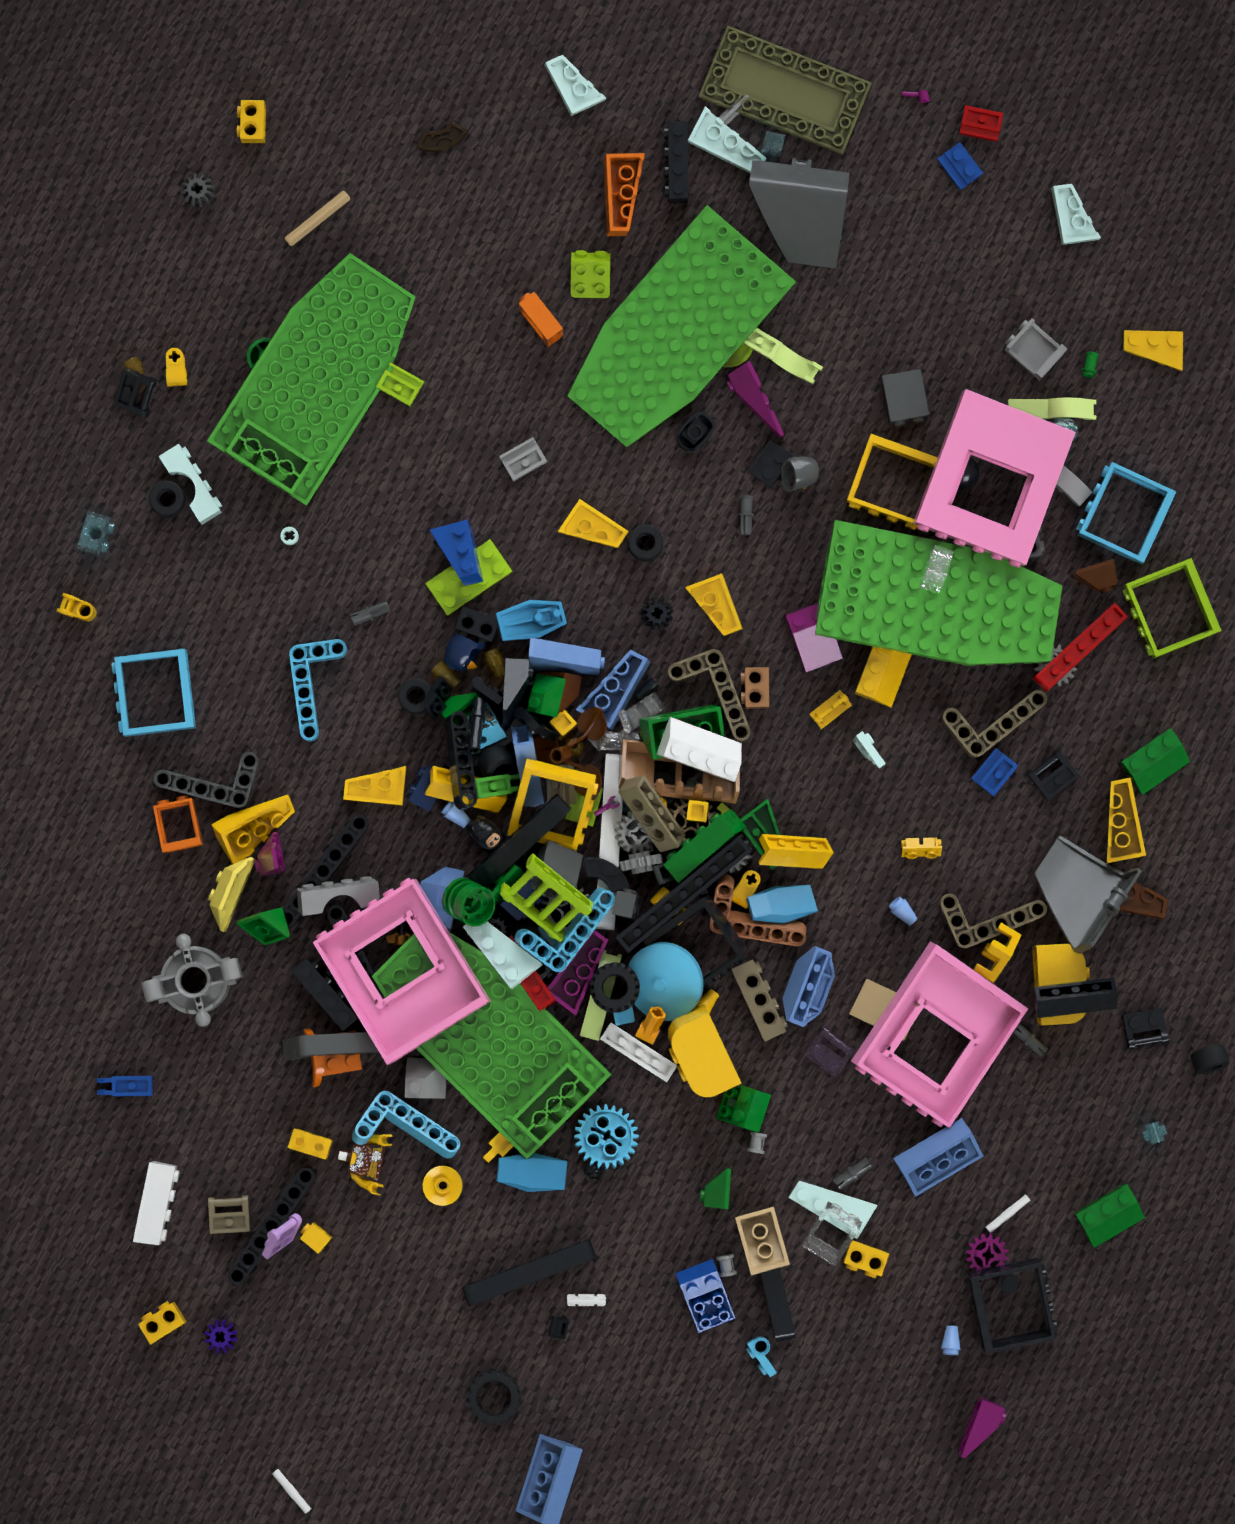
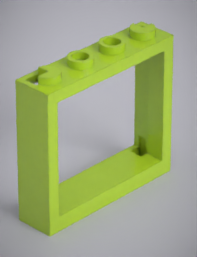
M1192 558L1123 586L1125 589L1122 590L1123 596L1126 601H1130L1132 606L1130 613L1133 619H1137L1139 623L1137 627L1141 638H1145L1147 643L1145 649L1149 656L1152 655L1153 659L1222 631ZM1184 569L1209 630L1157 650L1133 589Z

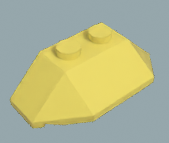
M252 857L225 867L223 872L219 871L216 882H218L216 890L212 889L208 900L211 901L209 904L222 932H226L256 860Z

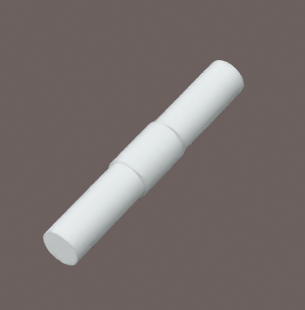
M1025 1194L987 1225V1230L990 1233L993 1232L1031 1200Z
M279 1469L272 1473L305 1514L311 1510L310 1506Z

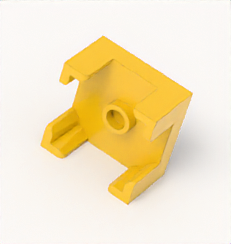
M1000 923L997 931L1010 938L1005 946L993 940L991 944H986L981 953L994 962L991 971L980 964H976L974 968L975 972L993 983L1012 957L1021 937L1020 933L1003 923Z

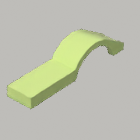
M758 328L743 343L772 360L784 370L811 384H814L815 380L813 378L818 370L822 371L823 369L821 365L801 357L787 348L782 342Z
M1069 397L1008 399V406L1044 420L1054 418L1096 420V415H1094L1096 400Z
M604 950L598 968L607 963H620L622 955L613 956L606 954V950ZM616 976L607 978L603 984V991L608 998L611 997ZM591 995L580 1036L599 1041L607 1011L597 1006Z

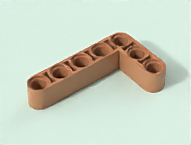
M723 874L717 879L713 900L739 937L791 946H801L805 943L806 926L800 921H791L785 924L752 920L750 913L730 910L734 891V879L728 874ZM722 885H727L728 888H723V887H721V886H722ZM723 902L726 905H719L718 903ZM710 917L711 931L723 934L712 917ZM735 923H741L742 925L737 926ZM798 932L801 933V935H795L793 933Z

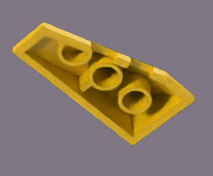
M284 795L227 815L211 824L229 860L232 864H235L250 856L255 851L254 848L261 841L265 842L269 838L267 835L274 828H279L295 810L290 797Z

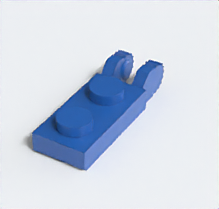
M153 1076L97 1078V1083L112 1082V1090L100 1089L97 1090V1095L153 1096Z

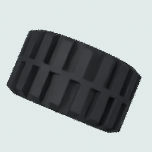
M607 963L598 968L593 974L590 982V992L595 1004L602 1010L610 1013H620L634 1005L639 996L640 983L638 976L630 967L623 963ZM619 976L624 979L627 991L622 998L614 1000L605 995L603 984L607 978Z

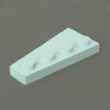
M705 106L688 139V143L750 174L753 160L766 161L765 156L748 142H745L739 134L731 130Z
M489 922L479 927H471L467 924L463 926L511 989L543 965Z
M798 1181L789 1196L793 1201L858 1239L877 1207L876 1204L802 1181Z

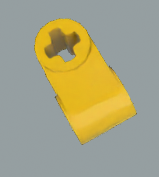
M171 348L166 353L167 387L187 385L185 357L180 349ZM174 353H177L180 357L177 359V362L170 359V357L174 356Z
M62 594L63 600L56 612L83 621H92L96 617L97 612L93 605L72 595ZM85 607H90L91 611L88 616L82 615V610Z
M746 871L733 891L732 902L745 909L748 907L747 897L754 895L760 884V875L756 871ZM755 874L756 882H752L749 885L746 876Z

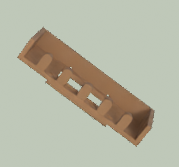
M624 739L622 741L619 754L618 789L622 787L625 780L645 775L659 796L736 804L740 789V769L735 782L727 781L702 771V784H696L695 788L686 787L681 781V763L665 757L653 760L644 742ZM655 760L675 763V785L664 784L663 779H657L656 783H654Z

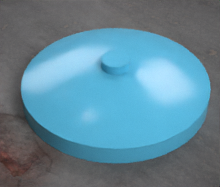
M657 942L645 946L631 959L628 967L636 973L640 983L639 996L634 1004L642 1013L647 1015L651 1007L658 1006L666 1014L664 1021H673L675 1018L691 1012L697 1006L703 992V975L699 964L686 949L669 942Z

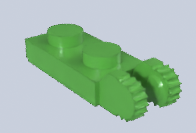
M504 774L475 779L477 799L518 792L519 786L511 787L510 780L520 779L519 774Z

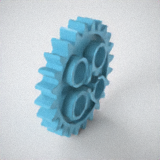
M605 1104L603 1110L597 1105L596 1112L590 1108L589 1116L585 1113L582 1115L585 1121L578 1120L577 1123L581 1127H575L574 1130L579 1133L574 1135V1139L579 1140L575 1147H581L578 1154H585L584 1161L588 1158L591 1159L590 1166L596 1162L598 1169L601 1164H604L606 1170L609 1164L615 1169L616 1162L622 1166L624 1164L623 1158L629 1161L630 1156L628 1153H635L631 1147H637L638 1145L637 1142L633 1141L639 1137V1135L633 1134L638 1128L631 1127L634 1119L628 1121L629 1113L623 1116L622 1108L616 1112L615 1105H613L611 1110H608L607 1104ZM604 1119L608 1126L601 1128L598 1126L597 1121ZM621 1129L624 1131L625 1136L619 1138L615 1135L614 1131ZM608 1133L609 1139L603 1140V1135ZM594 1136L597 1138L598 1143L591 1145L587 1138ZM615 1142L621 1143L622 1146H618ZM612 1146L615 1149V1154H607L605 1147Z

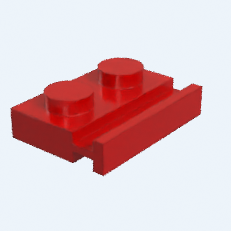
M965 105L959 134L997 142L1003 113Z

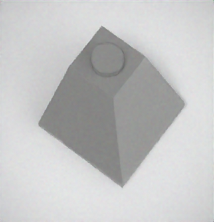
M407 1058L405 1098L446 1099V1078L426 1058Z

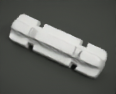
M568 1294L567 1305L594 1306V1304H597V1306H605L606 1296L604 1294H597V1296H594V1294H578V1296Z

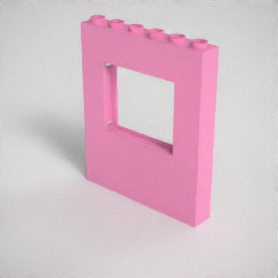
M965 389L960 396L913 524L918 525L917 529L928 532L930 530L936 532L935 536L947 539L948 537L954 539V543L957 545L965 546L966 544L972 546V550L981 554L983 552L990 553V557L999 561L1002 559L1008 560V564L1020 568V566L1027 565L1076 432ZM970 455L1027 476L1009 527L952 505Z
M410 878L400 883L401 887L394 890L392 888L383 893L384 897L379 901L374 899L366 904L367 908L363 911L357 910L350 914L349 920L345 922L341 920L334 924V929L330 932L323 931L316 936L317 940L313 942L387 1065L394 1063L491 1002L417 879L411 880ZM404 921H407L433 963L434 968L382 999L355 952Z
M929 942L851 1062L856 1065L854 1069L863 1075L866 1072L870 1074V1080L879 1086L881 1083L887 1086L885 1090L894 1096L898 1093L902 1096L901 1101L910 1107L912 1104L917 1106V1112L925 1117L927 1115L933 1117V1123L939 1127L945 1125L950 1128L1028 1008L940 946ZM923 1008L970 1039V1042L941 1085L894 1054Z

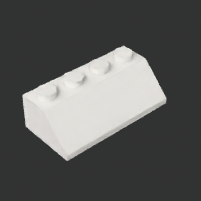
M669 717L656 755L727 781L735 782L741 766L742 743Z
M156 1161L149 1162L133 1242L160 1245L162 1241L166 1240L167 1230L164 1229L165 1223L170 1221L172 1210H169V1204L174 1201L176 1190H173L174 1182H178L180 1173L176 1165Z

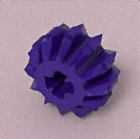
M225 1319L222 1321L221 1326L219 1321L215 1320V1327L212 1324L207 1326L212 1332H204V1335L210 1336L204 1342L212 1343L208 1349L211 1350L216 1346L215 1353L217 1354L220 1352L221 1347L222 1351L227 1353V1346L230 1349L234 1348L230 1341H238V1338L232 1337L238 1331H230L234 1324L230 1323L226 1327L227 1321ZM218 1331L219 1334L221 1332H224L225 1341H223L222 1339L220 1341L217 1340Z

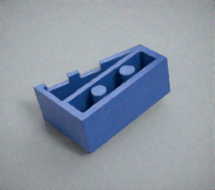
M468 520L430 529V532L463 585L468 586L483 582L473 530Z

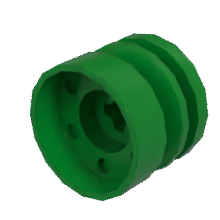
M467 878L453 880L443 893L442 904L445 912L471 927H479L485 924L495 910L496 902L491 890Z

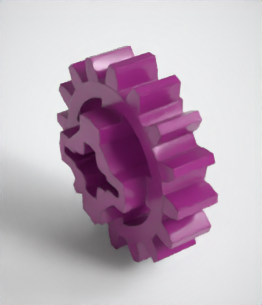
M983 1233L981 1234V1239L973 1237L975 1243L969 1242L968 1245L971 1249L965 1250L966 1253L970 1254L969 1257L965 1258L966 1261L972 1262L969 1268L976 1267L975 1271L989 1268L990 1264L995 1260L998 1263L993 1267L1005 1265L1003 1261L1009 1260L1004 1255V1253L1009 1252L1008 1249H1003L1006 1243L1004 1241L999 1243L1000 1237L998 1236L992 1239L991 1233L988 1234L987 1238H985ZM985 1242L981 1249H976L980 1243ZM993 1243L997 1245L1000 1253L994 1251ZM989 1249V1253L992 1254V1257H988V1259L985 1261V1257H983L982 1254L986 1253ZM974 1257H979L981 1267L976 1263Z

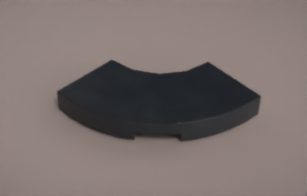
M595 857L582 858L587 878L602 880L611 892L621 891L624 888L630 889L625 875L611 862Z

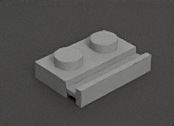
M534 437L499 456L513 482L547 463Z

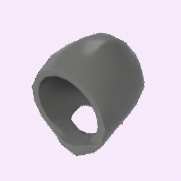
M794 456L782 463L781 485L783 490L787 492L805 489L819 478V466L812 457ZM795 476L794 484L791 486L789 478Z

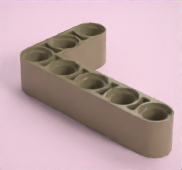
M712 649L672 664L668 669V677L673 682H680L707 671L709 672L734 740L737 742L746 741L750 736V728L721 652ZM716 654L719 657V662L711 664L708 660L709 655ZM692 661H698L701 664V668L698 671H693L690 668ZM673 668H680L682 675L678 678L673 677L671 671ZM719 672L724 673L726 680L720 683L716 681L715 675ZM730 691L733 694L732 700L725 701L722 698V693ZM732 709L738 710L740 717L738 719H731L729 711ZM738 728L746 730L747 735L744 738H739L736 735Z
M1041 690L1033 691L979 735H977L957 709H947L942 714L941 719L970 757L978 758L1042 708L1047 702V696ZM1033 695L1041 696L1042 703L1040 705L1033 703ZM1018 707L1026 709L1027 714L1025 717H1020L1017 714ZM947 713L955 714L956 721L954 723L946 720ZM1003 719L1010 720V729L1002 727L1001 722ZM960 728L967 729V738L959 736L958 731ZM988 731L996 734L995 741L987 740L986 733ZM973 743L980 745V753L975 754L971 751Z
M946 894L939 900L940 909L956 946L962 949L969 948L1002 934L997 931L995 925L998 919L1004 920L1006 926L1015 929L1043 917L1047 912L1045 903L1037 900L969 927L955 895ZM947 897L951 898L954 902L953 907L950 909L946 908L943 903ZM1034 904L1041 906V914L1035 915L1032 912ZM1017 911L1021 912L1024 916L1023 921L1020 923L1014 920V914ZM953 916L960 917L961 925L959 927L952 925L951 919ZM981 926L987 930V935L984 938L979 937L977 934V929ZM961 934H966L969 937L967 945L960 944L959 937Z

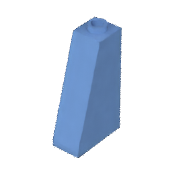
M530 638L529 667H533V670L600 675V669H604L605 657H601V650Z
M527 724L511 727L520 781L526 758L537 761L533 735L527 729ZM531 775L524 800L525 807H536L539 804H544L539 776Z

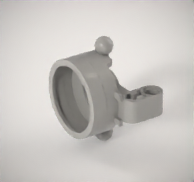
M180 934L176 938V945L180 949L175 951L165 962L161 975L141 982L145 1001L152 1002L158 1000L159 1004L168 1002L172 1007L183 1013L196 1014V1024L205 1027L211 1021V1016L208 1012L217 1008L224 1001L230 985L236 984L237 979L243 978L239 959H230V957L222 959L210 949L190 946V936ZM191 967L200 968L204 971L207 978L204 989L198 993H189L182 986V975Z

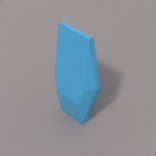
M528 600L495 614L502 641L537 639L567 624L562 603L558 601Z
M810 885L774 886L746 899L751 918L755 921L785 924L818 911Z
M533 1153L528 1159L522 1154L498 1158L496 1181L526 1192L565 1190L567 1161Z

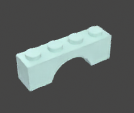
M178 444L161 454L159 458L170 475H184L193 481L196 491L190 507L203 525L222 513L219 509L222 505L216 496L213 498L209 493L212 489L206 480L202 481L199 477V474L202 472L197 464H191L188 458L192 456L187 448H181Z

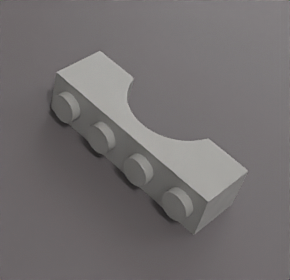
M367 876L361 877L359 881L344 879L341 880V883L336 884L333 882H323L321 886H314V884L302 885V888L297 889L298 911L303 916L323 913L327 902L338 895H348L355 900L360 908L367 907L366 904L372 900H380L379 883L372 879V877Z

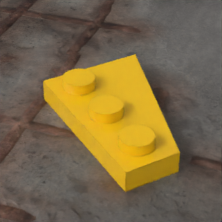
M1124 330L1123 351L1179 371L1183 370V332Z
M581 499L578 500L558 530L562 534L618 548L629 533L628 530Z
M722 573L685 587L724 636L743 629Z
M407 766L345 780L343 800L403 806Z

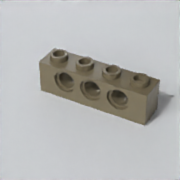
M645 775L625 780L618 793L657 849L663 852L678 848L686 835Z
M750 960L731 969L763 1041L765 1042L785 1033V1028L788 1025L784 1017H779L778 1003L775 998L771 999L768 993L771 991L767 980L763 981L760 973L763 971L759 963H754L753 960ZM749 976L757 978L758 983L753 988L749 987L746 983ZM758 994H763L766 998V1002L762 1006L755 1003V997ZM766 1012H771L774 1015V1021L770 1024L765 1023L763 1020V1015Z

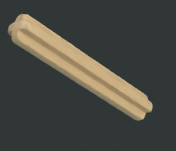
M345 191L340 192L285 237L286 242L290 246L295 245L350 200L349 195Z

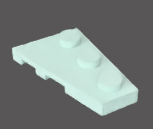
M862 731L855 736L852 741L866 759L871 760L878 768L886 764L872 745L874 741L868 733L864 734Z

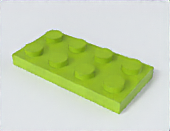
M491 539L476 548L483 582L464 586L453 567L450 566L425 583L447 616L513 572Z

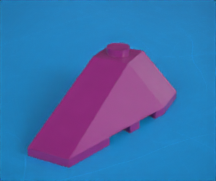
M746 362L728 374L726 384L730 392L734 391L736 396L780 439L783 438V430L774 411L769 409L770 404L767 395L760 391L761 382L751 362Z
M273 832L257 855L258 860L255 861V867L261 876L286 872L278 832Z

